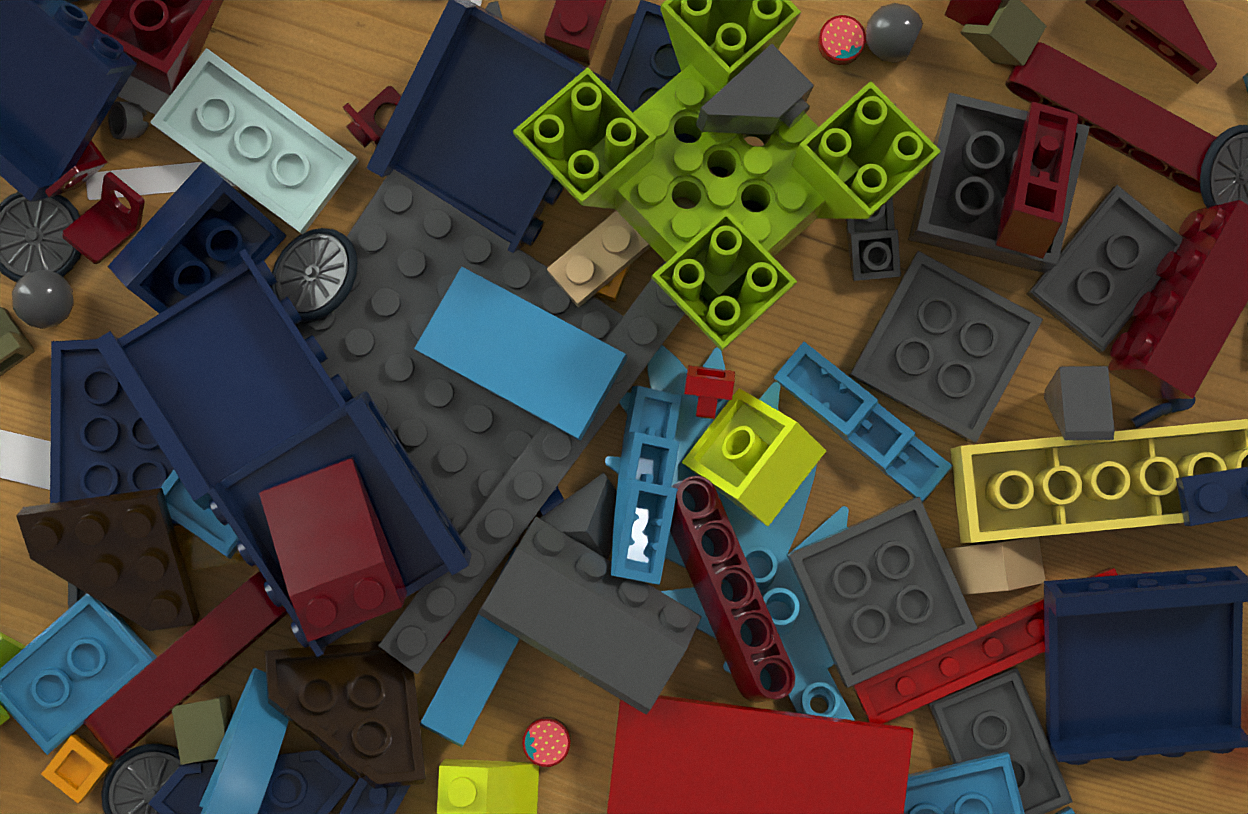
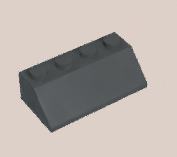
M535 517L478 614L647 715L687 650L702 616L646 582L611 576V561L540 518Z

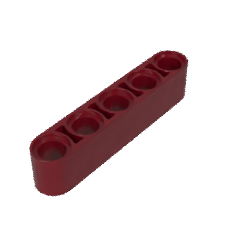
M1037 42L1024 66H1014L1005 84L1013 94L1029 103L1036 102L1078 114L1077 123L1090 126L1089 136L1178 185L1201 193V166L1205 154L1217 137L1044 43Z
M697 475L688 477L672 485L673 488L678 490L670 532L735 684L741 695L750 702L759 703L785 698L791 693L795 685L794 669L719 495L713 484L705 477ZM683 491H687L693 497L695 502L694 511H690L684 505L682 499ZM703 535L709 537L713 542L714 552L712 556L707 554L702 547ZM723 579L732 586L733 596L731 601L725 598L722 593L721 583ZM743 623L751 630L752 641L750 645H747L741 637L740 631ZM763 668L770 674L771 686L769 690H766L761 684L760 673Z
M260 571L237 588L83 722L114 760L136 745L172 714V709L175 706L186 702L288 614L284 606L277 607L267 595L264 588L266 579Z

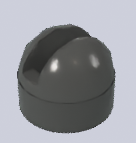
M114 102L108 114V124L112 136L120 140H131L141 137L149 127V123L143 121V117L147 115L146 110L133 102Z

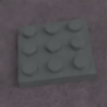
M918 251L914 255L849 376L974 444L977 443L1043 318Z
M920 497L909 499L786 554L840 678L847 688L978 629Z

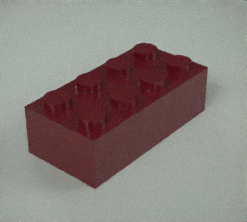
M1241 200L1198 209L1191 212L1185 218L1179 229V234L1183 238L1176 252L1170 251L1161 260L1156 270V275L1161 277L1152 292L1145 293L1139 299L1133 310V315L1136 317L1128 332L1120 335L1111 348L1110 356L1113 358L1108 365V372L1152 399L1194 398L1248 302V205Z

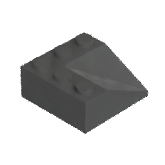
M949 93L934 144L941 152L927 165L908 240L1042 273L1057 266L1090 126L1077 123L1063 222L1042 259L996 246L1002 207L1028 111Z

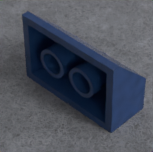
M202 162L108 265V268L126 288L160 314L242 264L244 261L239 254L240 251L246 249L254 263L261 258L265 261L287 235L205 162Z

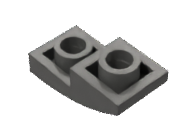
M893 197L869 219H845L853 280L901 277L898 230L895 229Z

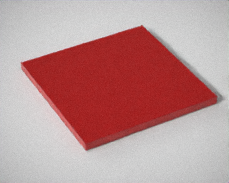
M664 695L658 696L651 710L646 715L620 699L607 814H904L914 731L913 728Z

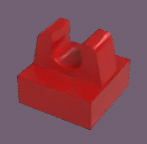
M688 365L684 394L698 396L696 417L715 419L717 400H732L735 371Z

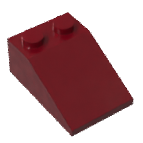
M101 0L88 21L102 34L116 39L123 46V52L137 63L131 76L171 95L197 61L224 0Z
M354 457L259 492L287 591L308 642L403 607L407 590Z

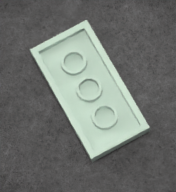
M207 48L150 122L154 127L202 162H205L209 167L302 235L308 230L359 162L356 156Z

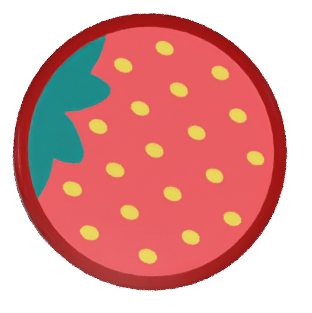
M846 15L830 18L823 25L818 37V48L821 55L827 61L836 65H846L855 61L862 53L866 43V34L861 23L855 18Z
M552 717L539 718L533 721L526 729L522 742L523 750L527 758L538 766L551 767L557 765L564 760L569 752L571 744L570 733L567 727L558 719Z

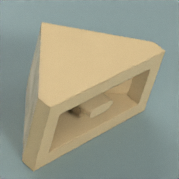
M1039 536L944 549L946 558L963 595L1009 591L1042 584L1046 581Z

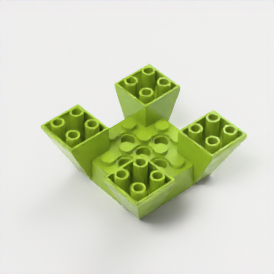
M666 0L661 4L660 9L681 72L632 113L587 67L513 130L515 137L582 206L615 209L666 261L652 275V279L721 351L728 347L796 285L797 281L774 258L782 249L816 219H869L941 152L871 81L819 127L807 114L791 128L783 123L772 135L702 132L696 126L701 107L768 46L773 44L779 49L801 14V11L790 0ZM687 133L694 136L697 141L684 143L676 136ZM744 138H759L764 145L752 146ZM712 167H722L730 173V176L724 178L717 177L709 169ZM679 197H686L691 199L696 206L690 209H683L678 207L673 200ZM747 200L756 201L764 210L761 212H751L743 206L742 202Z

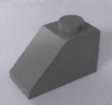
M771 44L701 107L696 126L702 132L772 135L783 123L791 128L807 113L810 106L806 102L814 85Z

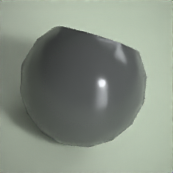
M892 3L881 6L867 22L866 42L871 52L882 61L892 63L906 61L923 26V21L920 15L908 5Z
M46 270L28 272L17 280L12 291L13 310L18 318L31 327L40 329L56 327L70 315L74 306L73 289L68 281L58 273Z

